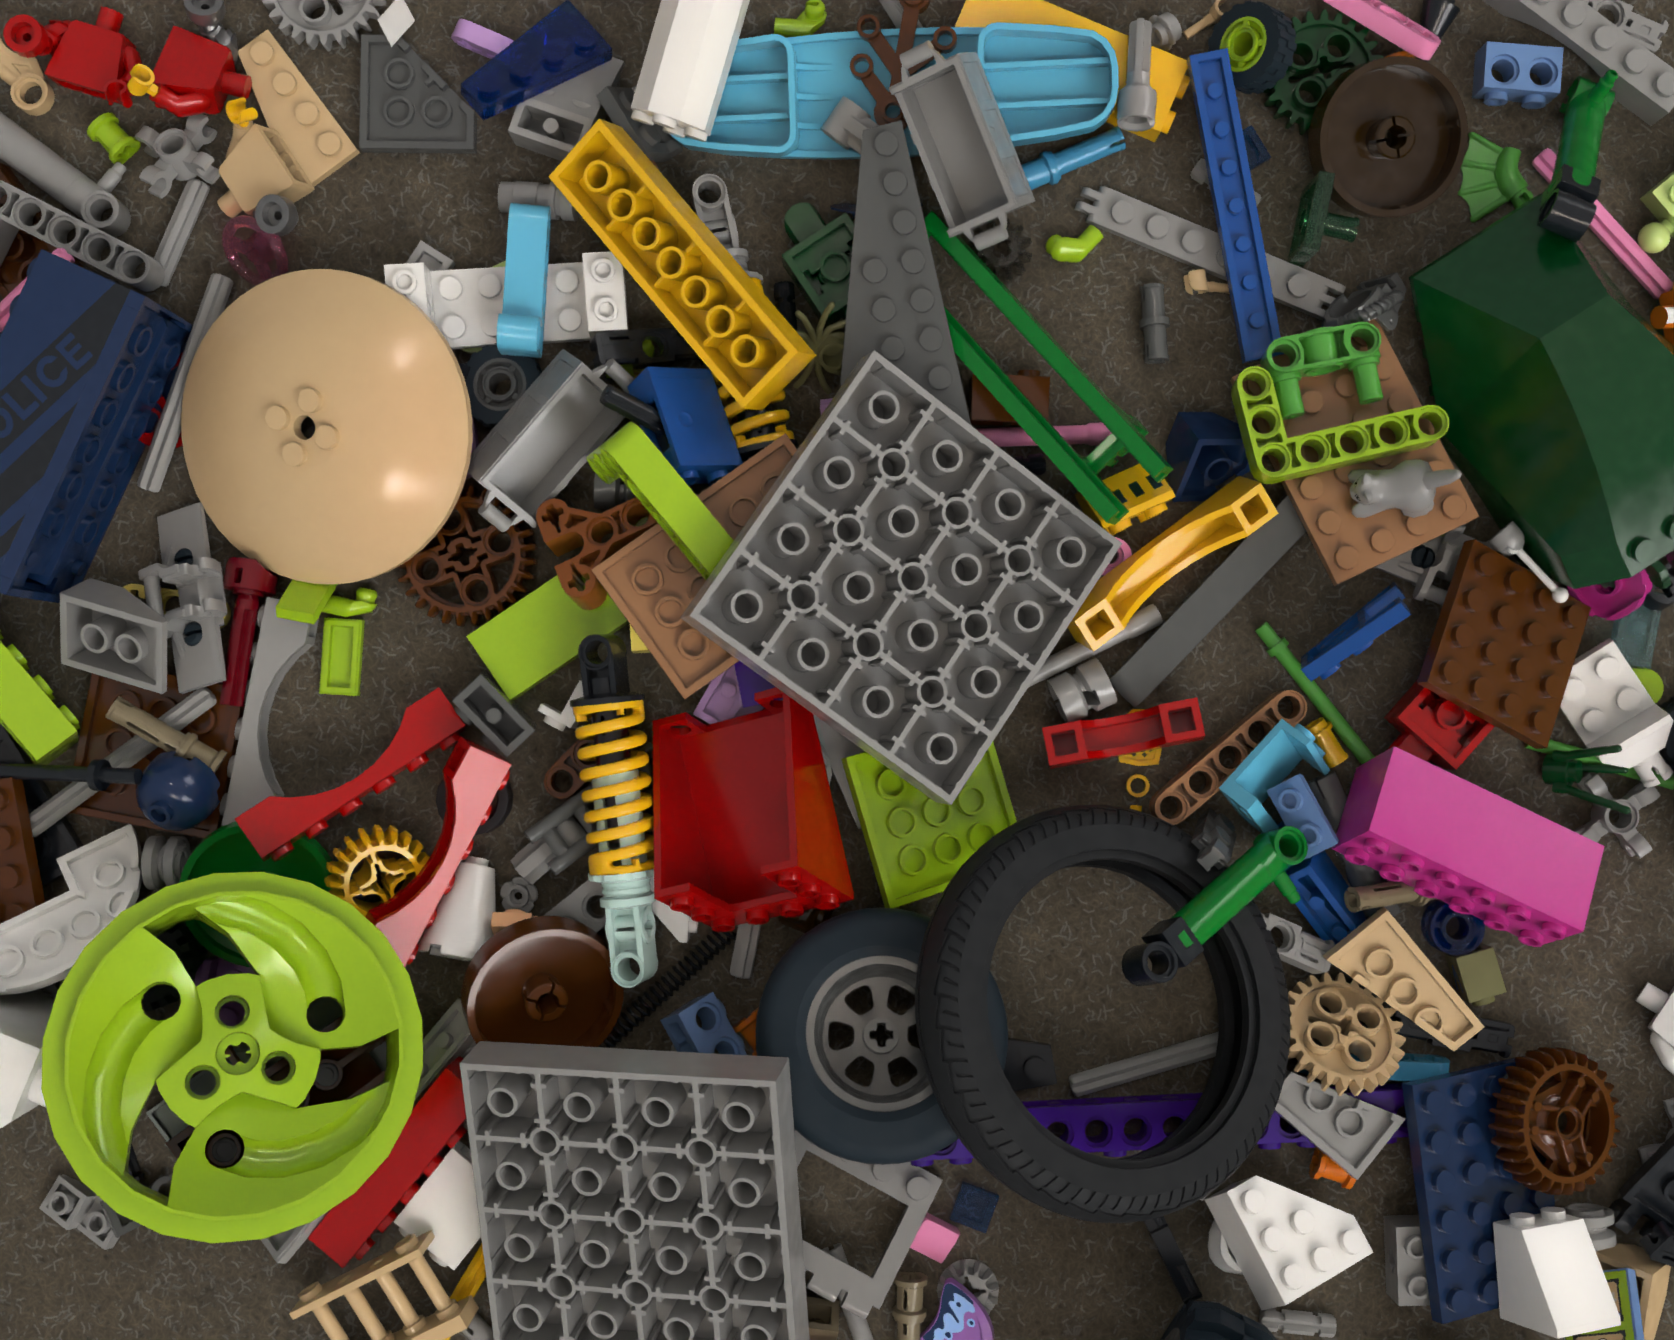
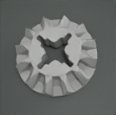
M962 1259L950 1264L943 1271L938 1281L937 1294L939 1302L943 1285L947 1278H954L963 1285L965 1283L964 1277H968L972 1288L979 1289V1292L973 1295L980 1301L989 1315L994 1306L998 1304L999 1294L998 1281L993 1271L984 1263L974 1259Z

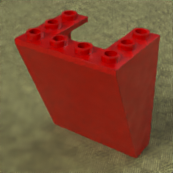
M777 687L754 693V700L766 708L762 711L709 725L703 724L687 712L652 721L654 899L670 906V909L673 911L682 912L690 916L693 921L702 922L712 927V930L715 932H730L735 929L736 925L745 923L751 925L766 924L769 922V918L777 916L799 917L804 914L805 910L814 908L831 910L838 908L841 902L854 900V891L814 715ZM783 698V701H777L773 699ZM682 725V726H687V727H684V728H674V727H672V726Z

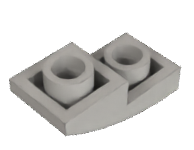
M64 1174L59 1175L39 1209L66 1230L77 1228L104 1250L114 1248L120 1238H116L100 1204L102 1199L89 1187L76 1179Z

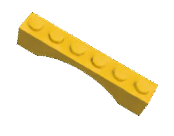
M1242 476L1236 477L1100 578L1067 627L1075 641L1095 651L1125 629L1131 617L1143 602L1175 574L1207 554L1232 542L1248 537L1279 514L1262 483Z

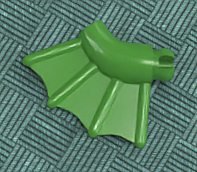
M1470 132L1468 134V150L1460 168L1463 180L1458 191V195L1469 206L1470 221L1472 223L1477 222L1506 202L1511 201L1516 209L1531 200L1533 194L1527 189L1529 185L1518 169L1521 151L1513 147L1502 148L1479 134Z

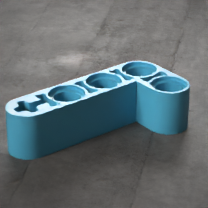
M510 203L502 314H499L497 321V349L501 355L542 357L551 231L550 206Z

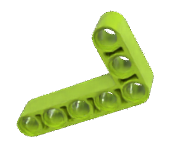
M1259 366L1245 368L1238 375L1231 389V397L1251 474L1258 482L1263 484H1274L1427 448L1443 437L1450 425L1449 417L1445 410L1436 405H1425L1287 438L1273 380L1266 369ZM1246 380L1256 382L1260 386L1261 394L1257 396L1247 394L1242 387V382ZM1263 418L1268 421L1270 432L1266 434L1257 432L1252 426V419ZM1419 419H1427L1433 424V435L1425 434L1420 430ZM1388 428L1393 431L1396 437L1395 444L1385 443L1379 436V429ZM1340 438H1352L1357 445V452H1345L1340 445ZM1301 447H1313L1318 453V462L1311 463L1306 461L1301 455ZM1272 455L1276 457L1280 463V470L1271 472L1265 469L1262 464V456Z
M629 421L590 453L586 460L592 470L606 484H611L618 478H621L701 576L707 580L734 540L643 430L634 422Z

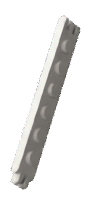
M1100 186L1099 190L1096 191L1083 187L1080 196L1094 201L1093 205L1077 201L1074 210L1088 215L1086 223L1196 269H1205L1206 273L1227 281L1219 234L1111 188ZM1265 253L1274 301L1323 321L1326 310L1321 309L1322 305L1329 307L1336 299L1327 295V292L1330 291L1335 295H1341L1346 287L1338 282Z

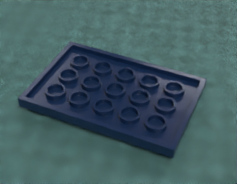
M1515 1058L1402 1083L1431 1316L1433 1321L1440 1324H1446L1499 1308L1493 1222L1507 1220L1511 1213L1540 1214V1209L1543 1207H1555L1554 1195L1531 1190L1528 1187H1524L1523 1183L1513 1180L1512 1173L1503 1169L1505 1161L1496 1157V1152L1500 1149V1146L1491 1143V1139L1497 1135L1496 1130L1488 1126L1495 1122V1114L1489 1111L1491 1108H1496L1497 1099L1492 1094L1500 1093L1502 1087L1497 1080L1508 1078L1505 1068L1507 1066L1516 1067ZM1533 1147L1537 1158L1544 1165L1546 1159Z

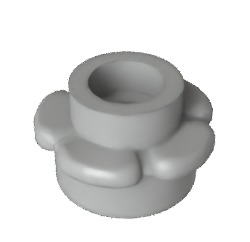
M1164 12L1159 16L1153 15L1149 18L1148 21H1151L1153 25L1152 45L1165 51L1171 50L1172 45L1176 44V41L1182 36V29L1178 19L1169 12Z
M521 876L514 877L511 882H505L500 890V896L503 898L502 906L505 910L520 909L526 913L530 912L534 907V901L538 899L536 886L534 884L531 885ZM517 892L522 894L521 899H516L515 894Z

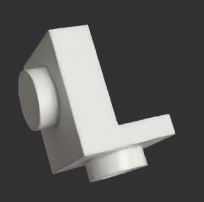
M579 680L562 712L546 703L540 704L538 711L546 715L543 719L545 723L560 731H564L566 726L569 728L577 727L579 722H576L573 709L570 707V701L583 697L582 680Z

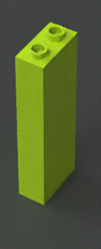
M642 517L638 520L636 526L645 524L649 517ZM556 575L466 637L509 700H516L578 658L579 645L585 637L594 634H613L629 622L608 593L604 603L597 609L584 610L580 608L565 593L558 575Z

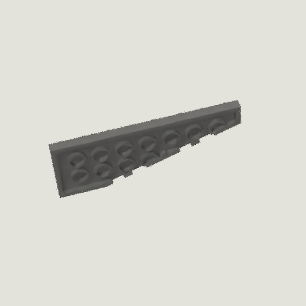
M902 120L865 129L862 134L841 386L859 360L875 350L971 425Z

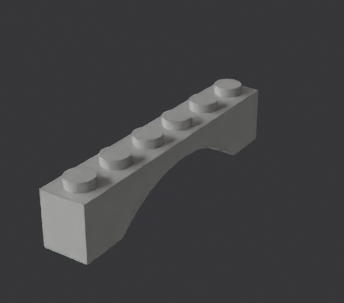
M1483 0L1503 16L1526 23L1552 36L1582 58L1600 77H1603L1608 70H1615L1618 73V78L1611 90L1616 93V101L1648 125L1652 126L1674 107V68L1583 0Z
M266 597L265 604H262L258 611L257 625L261 628L258 642H254L252 646L250 664L253 665L251 678L247 680L243 717L238 719L235 727L234 736L238 740L236 754L230 758L227 767V776L231 779L228 793L223 795L220 802L219 812L223 816L221 826L236 822V817L269 796L284 797L285 795L275 777L269 757L267 737L269 714L275 694L286 673L299 657L314 645L319 618L315 625L278 618L275 607L280 599Z

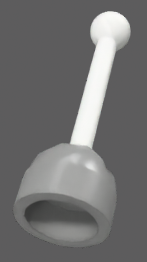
M1514 521L1507 524L1488 541L1496 551L1503 555L1510 556L1516 554L1549 588L1555 602L1563 603L1569 598L1568 591L1565 588L1558 587L1523 550L1525 536Z

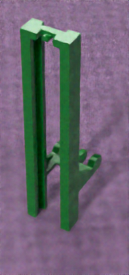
M931 211L924 218L928 238L932 235L1110 430L1111 434L1087 457L1077 454L944 306L955 354L1107 523L1115 525L1129 510L1101 480L1099 472L1103 468L1115 466L1119 462L1116 458L1117 455L1124 457L1130 452L1157 483H1160L1174 469L1145 439L1149 432L1138 419L1125 413L1100 390L959 235L949 238L947 222L941 216Z

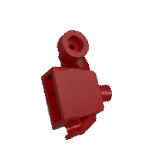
M101 6L95 25L78 20H49V24L43 26L32 16L26 14L16 15L5 24L3 31L4 40L7 46L18 55L26 58L38 55H52L44 74L58 86L107 100L110 106L113 103L123 105L125 108H130L133 105L131 97L134 95L129 92L127 83L132 77L130 71L136 64H142L140 53L136 50V46L126 36L119 33L124 18L121 13Z

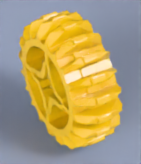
M374 824L371 835H368L363 828H359L357 833L359 839L353 841L349 836H345L344 842L347 848L345 850L334 848L333 854L338 861L327 862L326 865L327 870L332 873L324 879L326 886L332 888L328 892L352 904L364 916L367 915L370 909L388 901L403 890L419 874L430 858L426 852H421L423 845L419 840L411 841L412 835L406 830L398 835V829L393 825H390L385 833H383L380 825ZM394 851L405 857L397 860L394 857L384 860L380 859L376 852ZM363 859V867L360 871L352 874L356 865ZM375 864L377 865V867H378V868L380 869V871L382 872V873H381V878H382V879H381V883H382L383 889L380 887V885H379L377 882H375V881H377V877H376L377 871H376V868H375ZM405 879L401 888L394 894L397 884ZM362 894L364 897L375 894L381 898V901L364 902L356 899L355 896Z

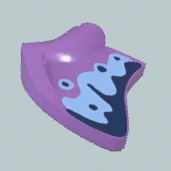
M947 1278L943 1285L938 1312L930 1325L921 1333L920 1340H994V1329L991 1319L980 1301L957 1280Z

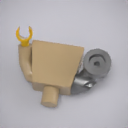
M241 97L230 100L226 104V113L233 123V135L226 153V159L219 167V174L229 190L218 199V206L231 218H235L242 211L252 215L260 229L268 234L287 235L295 228L299 220L294 203L315 189L276 130L258 124L253 125L252 120L257 119L258 112L253 107L246 108V98Z

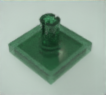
M1320 170L1302 191L1287 262L1302 268L1320 250L1322 236L1346 240L1350 243H1353L1358 231L1355 227L1359 226L1360 219L1358 217L1353 218L1328 212L1335 173Z

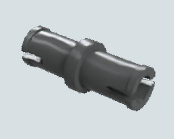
M1148 283L1139 287L1142 306V319L1139 320V330L1143 331L1144 362L1146 364H1161L1169 361L1166 329L1170 327L1169 317L1165 316L1164 284Z

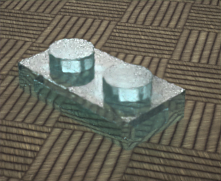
M1654 591V593H1655L1657 596H1659V595H1661V594H1664V593H1660V592H1655V591ZM1641 605L1631 614L1614 620L1611 640L1614 641L1631 667L1640 669L1651 668L1661 611H1652Z

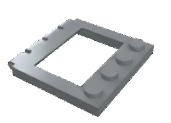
M794 1129L797 1168L807 1150L906 1204L871 1277L802 1240L805 1273L807 1270L812 1272L806 1288L833 1303L841 1289H843L846 1293L840 1307L865 1320L872 1306L880 1310L943 1179L921 1167L912 1166L911 1162L886 1165L866 1164L835 1156L817 1147Z

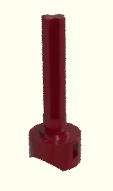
M230 557L225 567L224 589L233 591V594L238 596L235 600L225 665L226 681H223L220 705L243 707L259 609V598L276 596L279 575L264 568L255 559Z

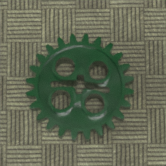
M1326 9L1322 10L1317 20L1314 19L1311 11L1306 12L1302 18V23L1295 16L1291 18L1292 28L1296 31L1295 43L1297 47L1294 54H1298L1304 59L1305 66H1299L1292 62L1283 79L1278 80L1273 88L1265 89L1263 92L1270 93L1271 95L1264 103V106L1276 105L1278 107L1273 118L1276 120L1283 115L1288 117L1286 129L1292 127L1295 122L1300 124L1299 135L1303 136L1310 127L1315 108L1327 88L1340 75L1351 69H1340L1342 66L1352 65L1355 67L1361 63L1383 58V55H1372L1371 53L1378 44L1377 41L1368 43L1364 41V37L1369 29L1365 28L1357 33L1354 30L1356 25L1354 19L1349 21L1347 25L1342 24V12H1338L1333 20L1328 19ZM1333 45L1338 47L1342 57L1331 55L1327 46ZM1316 68H1318L1320 73L1313 74ZM1328 72H1330V74L1326 77V79H1324V76H1323L1322 73H1328ZM1288 79H1291V80L1301 79V80H1300L1299 82H1297V83H1289V81H1288ZM1305 90L1313 95L1314 103H1307L1302 100L1299 91Z

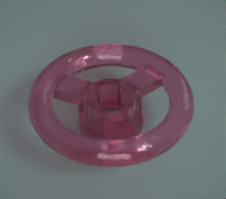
M236 216L226 223L222 232L223 249L229 263L243 279L256 286L288 272L286 250L278 235L268 234L261 230L256 223V219L251 216ZM241 227H247L256 231L245 241L234 236L236 230ZM237 251L245 254L254 263L259 275L243 263ZM276 258V270L272 274L267 263Z

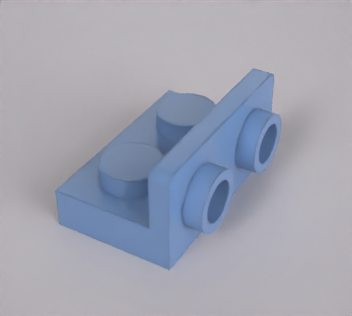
M1302 774L1295 775L1267 790L1286 826H1293L1304 834L1308 846L1307 855L1304 860L1338 844V837Z

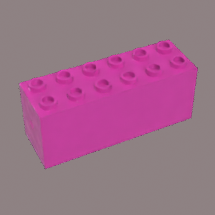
M1393 746L1356 768L1336 833L1339 842L1332 846V849L1343 854L1344 858L1353 864L1367 865L1379 871L1380 876L1387 880L1403 882L1414 887V891L1421 896L1437 898L1449 904V908L1457 913L1471 914L1484 920L1483 923L1491 929L1507 931L1518 936V940L1525 945L1541 947L1544 944L1563 940L1566 937L1584 932L1605 846Z

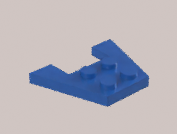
M1395 582L1390 584L1301 657V671L1310 682L1319 676L1322 680L1328 678L1341 667V661L1352 654L1357 656L1373 644L1374 639L1411 615L1409 608L1402 601L1405 595Z

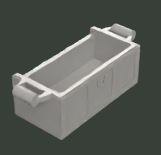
M928 40L900 54L902 81L889 87L891 95L897 98L913 143L917 147L929 177L930 185L936 194L949 226V230H947L949 238L964 233L974 243L977 250L981 251L1008 239L1006 229L1007 214L1035 202V198L977 52L957 53L945 59L934 49L932 43ZM934 56L936 64L910 76L909 68ZM997 218L999 219L1000 225L974 235L973 229Z
M562 349L471 453L468 473L487 489L483 504L480 506L478 513L499 531L505 532L510 526L522 520L532 528H535L537 525L536 513L539 506L546 500L555 498L569 484L573 476L587 462L586 457L598 448L625 418V416L600 403V396L607 386L599 378L604 372L628 394L627 386L635 379L614 359H609L604 365L590 370L582 361ZM495 497L515 513L511 519L490 503Z

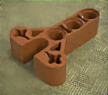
M636 497L602 513L570 508L564 501L552 498L543 502L536 513V521L543 540L557 557L583 546L582 551L577 556L554 566L565 593L577 606L584 610L597 609L604 603L607 596L606 590L591 570L657 524L656 520ZM642 517H649L645 524L636 526V523ZM613 533L610 540L601 543L602 538L606 534Z

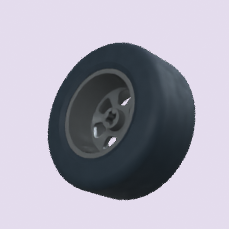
M881 907L850 911L832 917L806 932L786 951L773 969L765 985L756 1020L757 1056L789 1057L794 1129L817 1147L835 1156L866 1164H900L932 1155L959 1139L936 1100L925 1071L920 1049L908 1043V1028L916 1024L915 1005L903 1015H898L887 1007L889 991L894 986L905 989L915 996L919 955L930 917L912 911ZM989 970L987 989L988 1019L995 1051L1004 1071L1008 1051L1007 1016L998 985ZM866 986L871 990L874 1006L869 1012L858 1015L846 1005L845 997L852 991ZM839 1022L853 1028L854 1042L851 1046L840 1050H832L829 1047L828 1031L831 1023ZM878 1025L884 1026V1031L891 1033L892 1036L891 1039L885 1041L884 1047H879L877 1040L870 1039L869 1034L874 1033ZM858 1057H863L874 1065L872 1082L867 1087L853 1082L845 1075L846 1068ZM898 1057H904L916 1068L917 1075L908 1083L895 1087L890 1081L888 1064Z

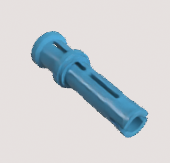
M1115 126L1106 132L1056 153L1043 151L1039 154V158L1022 164L1031 190L1047 183L1055 185L1061 180V175L1118 151L1125 150L1126 142L1120 143V140L1125 139L1120 128Z

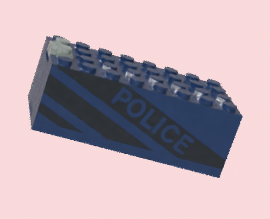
M41 249L38 257L32 260L27 269L26 283L21 293L13 299L9 309L10 317L3 331L0 332V593L8 596L60 603L59 593L83 582L145 450L146 445L138 439H140L143 433H152L159 420L157 414L151 410L155 408L161 413L163 411L158 404V400L161 395L167 400L178 367L172 371L171 369L177 363L180 354L184 352L193 325L148 297Z

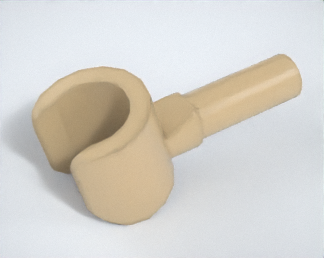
M1216 0L1211 6L1209 14L1182 33L1188 40L1206 27L1218 23L1224 14L1219 10L1218 6L1224 4L1226 0Z
M1205 269L1192 270L1188 275H1184L1186 292L1193 295V290L1198 291V294L1206 292L1230 294L1228 284L1215 281L1207 282Z

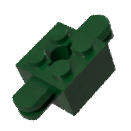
M809 203L795 204L787 211L784 217L785 231L795 246L781 255L782 263L819 320L827 305L831 301L835 303V307L824 325V328L842 317L846 319L854 223L845 212L826 225L814 206Z

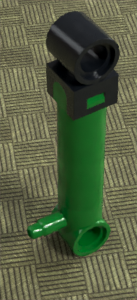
M1608 70L1597 83L1578 76L1567 91L1566 95L1569 96L1567 103H1562L1559 112L1564 114L1552 181L1542 194L1541 212L1537 220V226L1573 242L1579 241L1584 235L1596 212V205L1593 203L1599 196L1601 180L1595 177L1605 116L1611 108L1616 95L1615 91L1611 90L1618 78V73L1615 70Z
M1284 826L1259 834L1253 841L1250 849L1170 919L1159 921L1141 938L1145 944L1133 946L1125 952L1122 959V971L1125 978L1136 986L1160 984L1173 979L1178 968L1186 967L1205 950L1202 945L1272 882H1274L1281 894L1288 899L1290 904L1300 901L1301 896L1285 870L1290 866L1301 863L1305 859L1308 846L1304 834L1293 826ZM1148 957L1152 963V970L1148 966Z

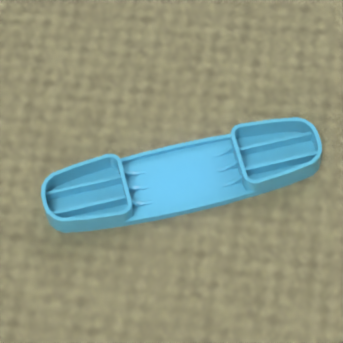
M1001 22L989 24L985 28L951 27L956 33L957 45L952 52L942 53L941 55L947 59L957 53L977 52L1014 147L1056 141L1094 132L1107 121L1114 110L1119 88L1116 53L1108 40L1094 30L1057 25ZM940 27L916 28L913 48L928 40L932 41L935 31ZM900 28L881 29V33L896 53ZM863 30V32H864L865 34H871V33H873V32L875 31V30ZM858 31L788 38L779 34H768L738 39L711 135L707 136L706 142L687 136L680 138L671 135V137L689 150L730 156L780 159H860V154L851 148L848 150L828 137L820 128L843 96L865 110L871 116L870 119L876 123L874 118L876 101L863 82L852 75L850 69L851 59L855 55L863 53L872 59L874 74L888 92L892 75L869 42L860 38ZM943 34L938 39V43L942 46H947L952 42V37L948 34ZM935 59L918 72L936 64ZM860 61L855 66V70L858 73H864L869 68V64L865 61ZM890 106L886 111V115L889 118H896L900 114V108L897 106ZM907 127L904 129L909 155L910 157L920 156L911 138L910 130Z

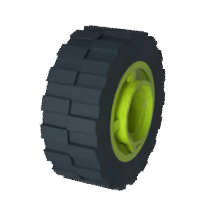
M1250 0L1245 1L1243 4L1238 3L1232 6V9L1228 12L1226 11L1221 16V20L1215 24L1212 29L1214 30L1212 36L1208 40V52L1228 48L1235 90L1245 94H1252L1253 92L1256 94L1263 93L1265 89L1273 88L1278 80L1283 79L1287 74L1288 67L1292 65L1294 60L1293 54L1297 47L1295 43L1296 31L1292 28L1291 24L1293 23L1290 18L1284 16L1285 13L1260 1L1256 3Z

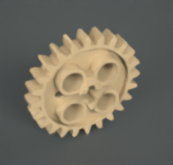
M1328 972L1323 973L1319 981L1314 975H1309L1305 983L1297 982L1292 991L1288 992L1290 1006V1048L1288 1059L1296 1058L1298 1060L1294 1068L1295 1072L1304 1069L1309 1072L1307 1083L1313 1082L1316 1078L1320 1079L1321 1090L1324 1092L1333 1084L1338 1096H1342L1349 1087L1355 1097L1363 1089L1372 1093L1378 1084L1381 1086L1385 1085L1400 1067L1398 1062L1405 1055V1052L1400 1047L1404 1044L1406 1038L1396 1034L1402 1028L1403 1022L1391 1020V1017L1397 1010L1394 1008H1384L1382 1005L1384 1001L1381 998L1372 996V992L1367 988H1360L1359 983L1354 979L1351 983H1347L1343 972H1339L1334 981H1332ZM1321 1005L1327 1007L1331 1011V1013L1325 1011L1321 1007ZM1358 1020L1364 1022L1368 1028L1362 1026ZM1312 1038L1319 1040L1323 1046L1317 1045ZM1350 1053L1356 1055L1360 1059V1062L1353 1059Z

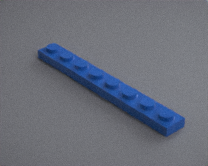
M1228 48L1189 55L1187 65L1242 364L1260 361L1268 346L1281 336ZM1275 352L1272 354V358L1275 356L1284 355V353Z

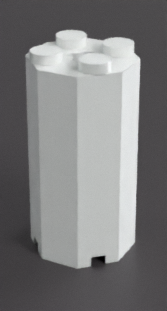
M661 0L631 104V109L633 110L631 119L651 126L654 123L663 126V132L676 137L685 138L687 136L706 142L707 136L711 135L750 0Z

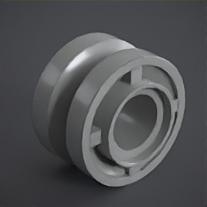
M150 836L146 840L141 857V873L143 883L148 890H161L165 885L170 886L179 883L183 868L191 855L190 844L185 836H171L168 841L164 836Z
M1574 1203L1566 1207H1560L1566 1210V1214L1584 1219L1595 1251L1609 1249L1617 1245L1615 1231L1607 1228L1615 1223L1614 1211L1612 1209L1592 1203Z

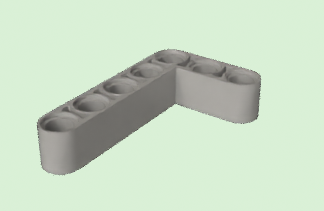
M0 180V199L7 194L6 203L0 207V267L19 229L56 248L65 249L68 254L145 292L154 291L163 283L165 277L164 268L153 257ZM41 211V220L33 226L34 216ZM76 228L75 238L70 243H67L68 233ZM110 245V255L107 259L101 261L103 249ZM141 263H145L144 274L139 278H135L136 268Z

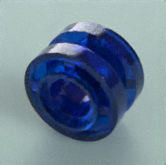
M1438 900L1426 908L1421 919V931L1428 944L1437 950L1456 956L1468 954L1480 945L1484 937L1485 925L1483 923L1484 920L1471 914L1457 913L1449 908V904ZM1456 917L1459 922L1458 931L1454 935L1449 936L1446 932V925L1451 918Z

